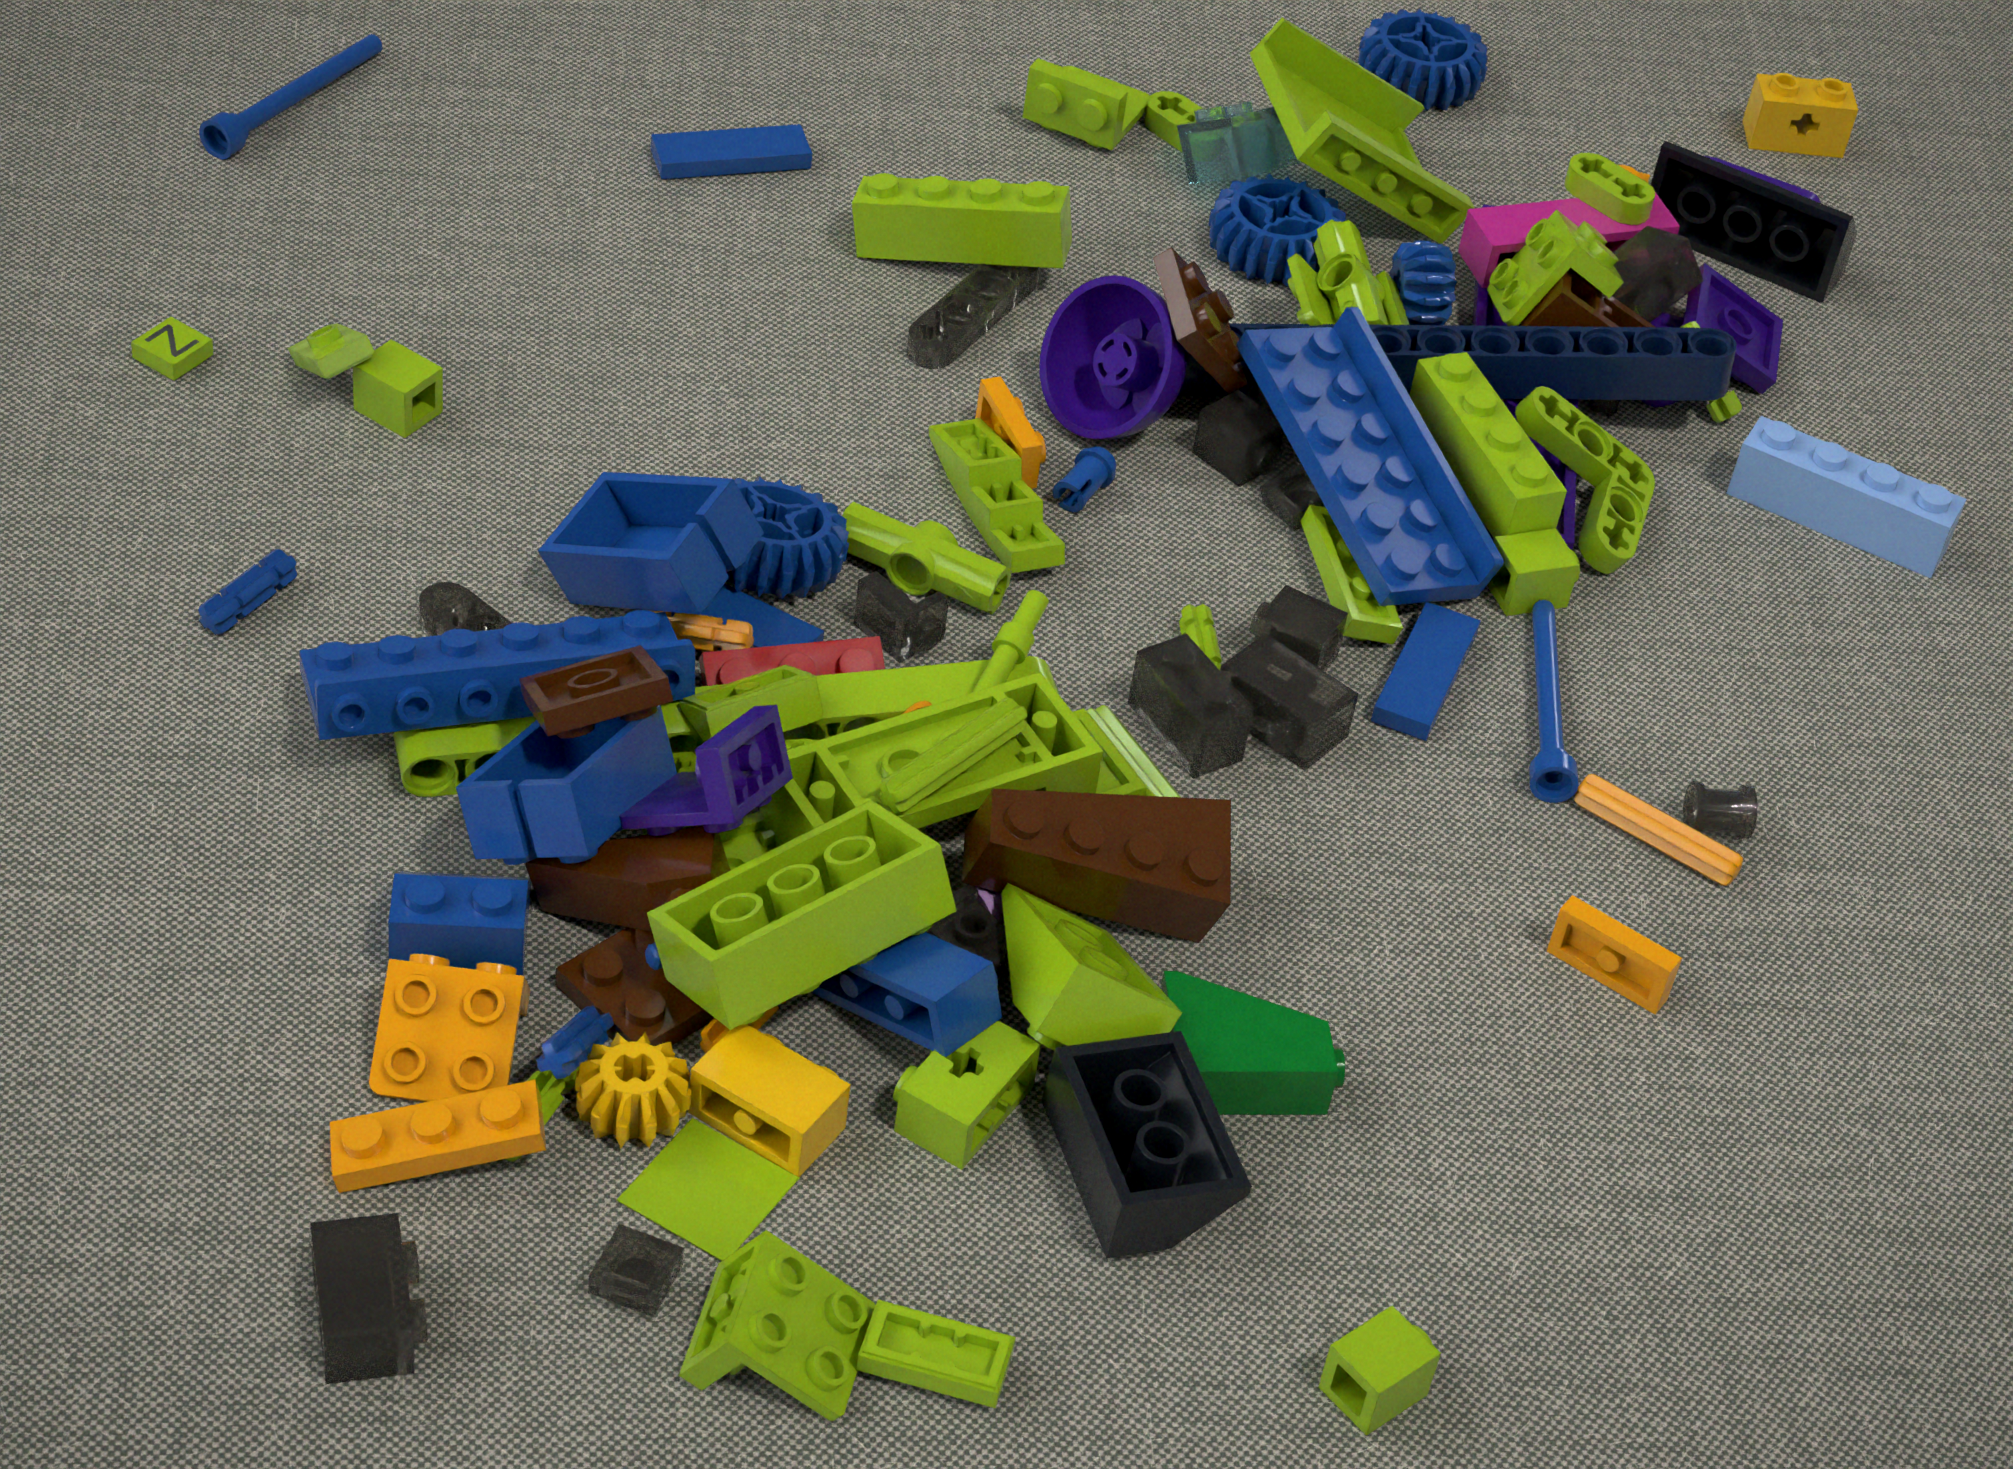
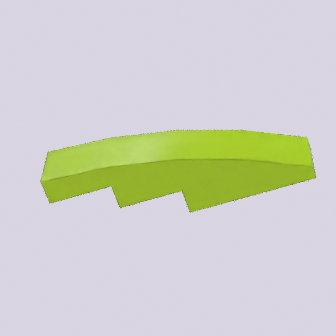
M981 418L929 426V438L951 485L985 542L1004 566L1012 569V573L1065 565V543L1043 522V500L1022 480V458Z

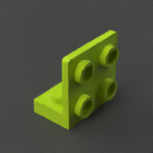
M765 1230L718 1263L679 1376L702 1391L727 1373L731 1375L737 1374L746 1365L829 1421H835L845 1413L858 1371L856 1370L858 1355L876 1305L860 1292L768 1230Z

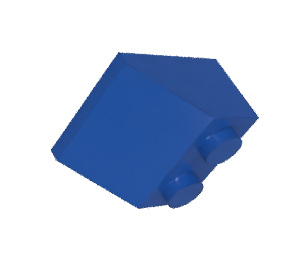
M404 871L395 873L388 921L389 959L409 961L411 954H427L450 960L449 966L476 970L477 963L481 962L508 965L517 969L516 975L523 976L531 893L530 878Z

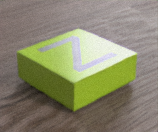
M171 316L131 342L132 358L173 381L214 355L213 339Z

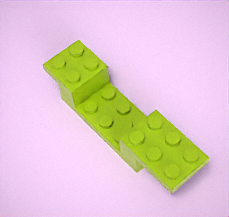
M1040 671L787 750L793 778L771 795V802L761 806L758 812L744 816L742 818L743 823L737 828L719 832V836L730 870H733L870 800H873L918 829L979 809L992 789L1145 796L1146 786L1085 708L1072 712ZM1013 698L1018 706H1024L1028 714L1027 718H1025V730L905 812L894 813L888 805L882 804L879 798V794L882 792L880 787L882 780L1002 699Z

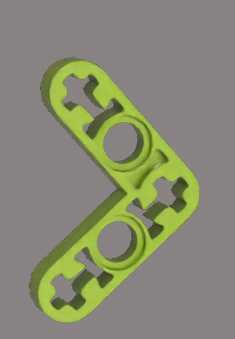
M1544 386L1536 387L1516 406L1515 415L1517 421L1532 439L1595 487L1579 536V548L1586 562L1595 570L1605 574L1614 573L1630 560L1636 552L1655 488L1653 473L1639 456L1557 392Z

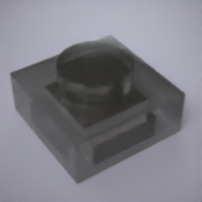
M1301 463L1260 486L1262 503L1294 531L1302 528L1300 521L1309 505L1325 507Z
M619 1224L589 1275L588 1293L654 1318L683 1266L684 1247Z

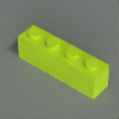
M880 173L873 176H863L852 201L858 258L1063 269L1072 244L1070 186H1057L1045 181L1017 184L1001 183L991 178L976 181L948 180L942 176H929L917 179L897 178L893 174Z
M1467 352L1451 353L1444 356L1418 359L1409 396L1479 518L1493 538L1495 536L1557 528L1567 493L1566 488Z

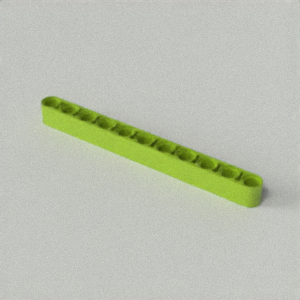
M1027 656L1023 663L1015 664L1006 681L1008 682L1041 671L1059 694L1049 665L1045 660L1037 656ZM990 659L816 676L823 708V718L819 721L783 732L784 739L809 738L821 740L901 715L910 706L925 700L934 705L972 693ZM722 685L695 687V694ZM676 700L661 705L672 753L695 751L697 747L704 743L681 711L679 702L683 700ZM532 716L394 732V743L404 788L409 793L419 797L457 794L456 786L534 723L536 718Z

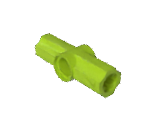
M1329 220L1316 229L1318 235L1313 246L1320 266L1317 275V285L1329 298L1336 322L1347 307H1358L1368 325H1389L1382 305L1385 297V288L1372 273L1358 228L1350 220L1344 222Z
M852 502L843 512L842 516L847 519L846 530L849 532L847 538L849 543L848 553L886 569L891 582L901 591L917 596L924 595L930 589H933L992 615L1001 605L1004 594L1010 585L1012 569L959 547L953 533L939 522L931 520L921 521L915 527H912L855 502Z

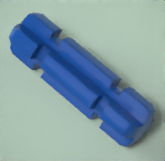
M281 549L273 550L258 562L259 564H254L219 591L221 595L219 593L214 594L202 603L198 611L201 616L199 622L204 629L209 628L215 635L225 633L238 622L236 617L243 619L277 593L276 589L281 590L297 577L295 569L297 562L292 555L287 556Z
M592 1005L585 1007L577 1013L575 1017L570 1019L542 1044L544 1053L536 1060L540 1071L551 1070L557 1080L569 1076L580 1066L581 1062L588 1059V1054H590L593 1044L603 1045L608 1040L607 1030L614 1025L613 1018L609 1012L600 1015L595 1006Z

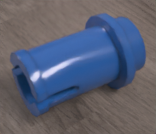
M1095 446L1084 448L1076 455L1074 460L1075 466L1053 488L1054 499L1060 498L1067 489H1070V492L1058 503L1060 507L1072 513L1079 512L1099 488H1106L1114 481L1116 461L1108 450Z

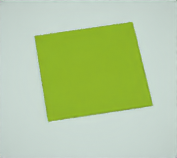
M691 1118L616 1201L723 1261L737 1251L800 1178L700 1121Z

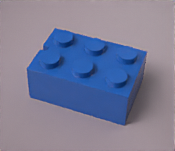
M603 472L539 548L538 552L571 604L700 615L704 609L713 603L716 594L729 579L726 572L735 570L745 562L748 553L764 532L732 478Z
M661 705L657 706V712L649 717L634 721H623L619 717L595 723V729L588 734L567 739L559 738L557 734L547 736L536 720L456 786L475 859H503L505 864L517 865L536 858L559 857L560 862L571 864L594 857L598 853V848L614 833L622 830L620 815L677 774Z

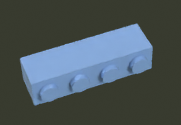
M1760 416L1742 444L1726 493L1929 578L1934 574L1948 549L1967 500L1949 492L1940 485L1926 483L1901 473L1888 464L1874 462L1845 450L1839 444L1825 442L1795 430L1787 423L1773 421L1763 416Z

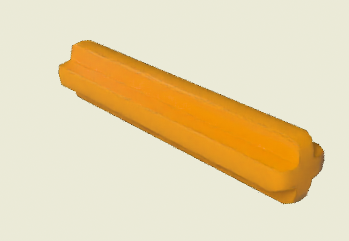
M1588 774L1580 783L1574 798L1577 806L1721 886H1729L1739 874L1743 857L1738 852L1596 774Z

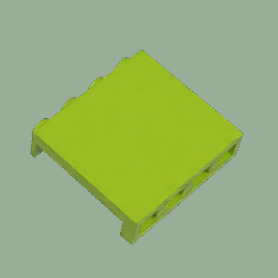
M1283 17L1249 53L1297 160L1439 244H1442L1464 222L1468 209L1475 208L1469 196L1422 168L1404 130L1424 109L1423 104Z

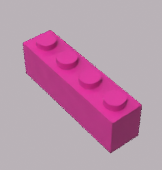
M1656 192L1649 219L1639 225H1627L1612 220L1578 198L1474 208L1467 211L1458 249L1459 254L1480 286L1488 288L1494 269L1507 258L1512 259L1525 245V239L1530 229L1541 219H1548L1556 209L1578 227L1583 221L1593 226L1607 240L1605 246L1618 258L1617 263L1627 266L1629 272L1668 268L1680 225Z

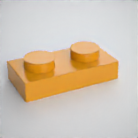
M1001 376L981 379L975 419L981 418L1022 458V480L1031 489L1037 488L1040 464H1043L1046 460V446L1042 434L1039 431H1034L1025 416L1021 400L1018 397H1013Z
M1574 895L1560 908L1547 948L1548 953L1653 1014H1656L1668 1000L1682 961V957Z

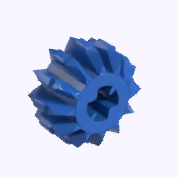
M1415 240L1414 243H1402L1392 257V269L1389 271V275L1396 282L1409 325H1444L1452 314V303L1456 300V264L1452 260L1453 254L1450 248L1443 246V244Z

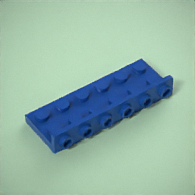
M1347 307L1333 327L1245 330L1236 346L1379 605L1390 606L1477 598L1503 566L1504 560L1358 307Z
M635 610L627 613L625 616L601 619L576 616L562 623L543 625L518 622L509 624L503 629L476 632L467 629H452L444 632L442 635L419 638L393 635L385 637L379 642L352 645L343 642H328L317 648L299 650L300 672L319 740L532 717L534 715L524 701L520 678L639 645L646 650L668 677L673 701L683 700V698L695 694V647L690 639H677L665 612L655 613L649 610Z

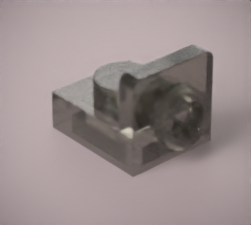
M875 571L858 580L853 624L868 637L880 636L882 649L897 662L901 663L922 651L931 650L943 640L946 631L949 598L939 591L914 603L904 591L896 588Z

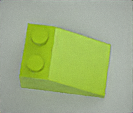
M1007 883L1001 896L1013 1004L1030 1023L1027 1032L1031 1037L1055 1051V1047H1063L1064 1045L1070 1046L1171 1032L1182 1012L1108 931Z

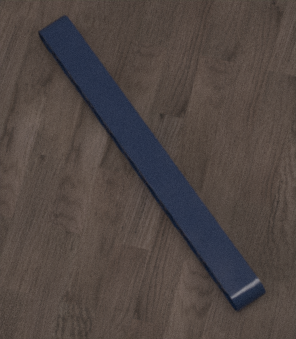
M1229 323L1231 330L1236 333L1239 339L1245 330L1333 327L1335 325ZM1369 325L1409 395L1418 359L1467 352L1501 399H1524L1536 387L1544 386L1554 390L1565 399L1717 400L1728 392L1737 344L1730 334L1714 328ZM1187 351L1186 374L1178 396L1265 397L1245 360L1241 364L1248 384L1228 394Z

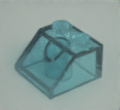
M1251 100L1227 106L1217 105L1194 111L1195 121L1177 125L1190 185L1245 179L1302 163L1297 160L1274 107L1253 109Z

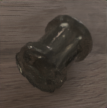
M1691 781L1690 785L1686 788L1684 796L1683 823L1700 832L1702 830L1734 832L1738 839H1749L1754 833L1757 820L1758 802L1755 788L1752 785H1741L1738 790L1705 788V785L1700 781Z

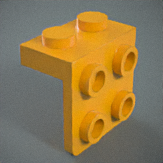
M411 954L409 961L389 959L369 1076L371 1090L381 1097L428 1102L509 1085L520 1015L527 1016L530 988L525 976L516 975L517 969L497 963H477L476 970L449 966L450 960L427 954Z

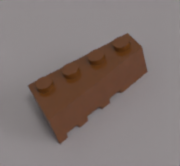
M992 789L965 829L962 883L1001 893L1007 883L1059 908L1200 943L1230 906L1231 800Z

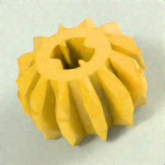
M646 1032L637 1042H628L620 1034L616 1033L613 1042H611V1047L593 1044L587 1061L581 1062L579 1070L576 1072V1109L580 1120L591 1122L590 1127L593 1129L595 1139L610 1134L616 1135L620 1149L629 1138H639L650 1148L653 1140L656 1138V1133L673 1136L676 1127L679 1125V1119L686 1117V1111L689 1110L691 1104V1089H689L690 1072L687 1068V1060L675 1058L671 1042L656 1046L650 1045Z

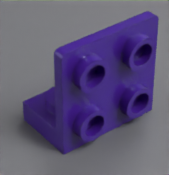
M777 705L752 707L695 749L697 757L695 772L675 774L621 814L622 829L646 828L648 835L660 836L677 832L685 826L703 825L705 832H724L740 826L743 823L742 818L754 808L771 802V795L793 778Z

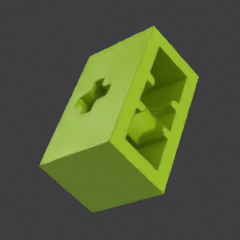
M998 1020L947 1057L942 1056L934 1049L919 1067L909 1066L895 1086L893 1100L897 1102L894 1132L962 1170L1034 1087L1041 1044Z

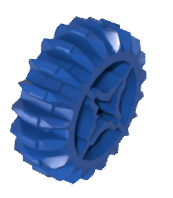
M1420 8L1416 12L1399 9L1397 14L1386 12L1383 13L1382 18L1372 19L1370 27L1365 29L1364 37H1361L1358 63L1423 104L1426 111L1430 107L1447 110L1449 105L1460 107L1463 106L1465 100H1473L1476 91L1480 90L1488 68L1486 66L1488 59L1486 56L1487 46L1481 42V35L1471 32L1470 25L1456 23L1453 16L1445 18L1439 16L1437 11L1433 14L1424 13Z
M1267 174L1265 179L1248 176L1245 182L1232 181L1230 188L1220 191L1219 198L1215 201L1214 209H1211L1208 223L1210 226V247L1217 251L1218 260L1229 262L1230 271H1244L1248 280L1258 277L1265 279L1267 285L1271 281H1279L1286 287H1289L1287 280L1292 276L1287 259L1298 253L1318 274L1320 266L1313 246L1318 235L1316 229L1329 220L1344 222L1346 213L1338 209V200L1326 198L1324 189L1309 188L1308 181L1301 183L1293 182L1289 176L1285 179H1275L1271 174Z
M760 476L752 482L742 478H735V483L764 534L748 553L745 562L735 570L726 572L729 576L726 582L735 584L736 591L752 590L759 597L763 593L774 594L782 600L786 594L805 598L808 591L815 593L823 592L826 584L835 583L838 573L842 570L843 562L846 561L849 543L847 542L849 532L846 530L847 519L838 514V506L833 503L823 502V495L820 493L805 492L801 484L793 487L783 484L781 479L777 482H767Z

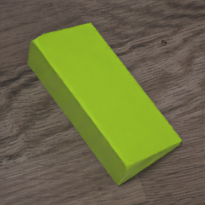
M783 665L685 697L683 701L679 702L682 713L704 742L754 706L777 705L783 732L819 721L823 718V708L816 676L789 665Z

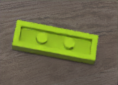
M1309 505L1300 522L1342 636L1351 637L1359 641L1370 640L1394 644L1403 629L1395 605H1379L1326 507Z

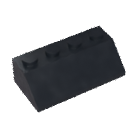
M1668 141L1661 145L1650 185L1680 225L1676 244L1819 303L1825 301L1843 276L1857 236L1854 216Z

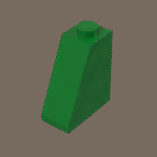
M1164 971L1160 989L1182 1012L1171 1032H1182L1219 1115H1327L1334 1088H1342L1345 1080L1344 1053L1341 1048L1333 1047L1328 1021L1179 971Z

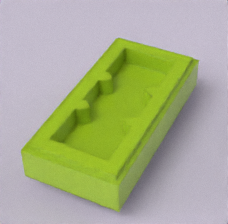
M338 323L319 328L309 334L306 339L288 348L296 366L326 379H330L373 357L375 353L366 334Z
M878 1299L858 1355L856 1370L996 1408L1013 1355L1016 1337Z

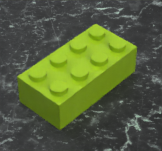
M870 800L647 912V916L666 980L731 1030L739 1025L749 1024L758 1020L769 1009L796 995L806 994L817 989L823 981L853 965H860L871 961L877 956L878 952L909 936L926 932L935 922L956 912V906L941 845L873 800Z

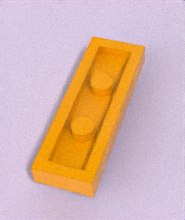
M536 1080L329 1122L332 1178L339 1193L546 1151L542 1101Z

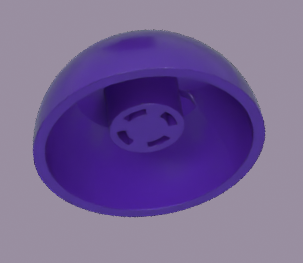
M1111 275L1099 277L1086 282L1074 290L1058 307L1047 327L1041 347L1039 364L1043 395L1054 417L1069 431L1091 439L1110 440L1124 438L1148 428L1158 421L1171 407L1180 392L1185 378L1187 350L1177 341L1166 301L1157 292L1147 285L1125 276Z

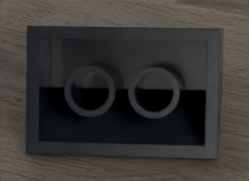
M1181 1031L1055 1047L1041 1102L1106 1259L1171 1249L1249 1195L1252 1187Z

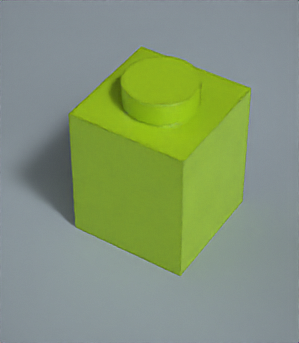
M390 339L374 350L373 357L353 366L354 410L406 438L443 412V368Z
M1557 528L1495 536L1493 542L1500 552L1504 563L1487 586L1505 616L1532 613L1533 605L1539 600L1550 601L1555 609L1568 607L1574 583L1579 579L1580 564L1576 553L1569 549Z
M1391 1305L1330 1345L1318 1388L1367 1436L1428 1395L1441 1352L1433 1346L1431 1339L1424 1330L1411 1324Z

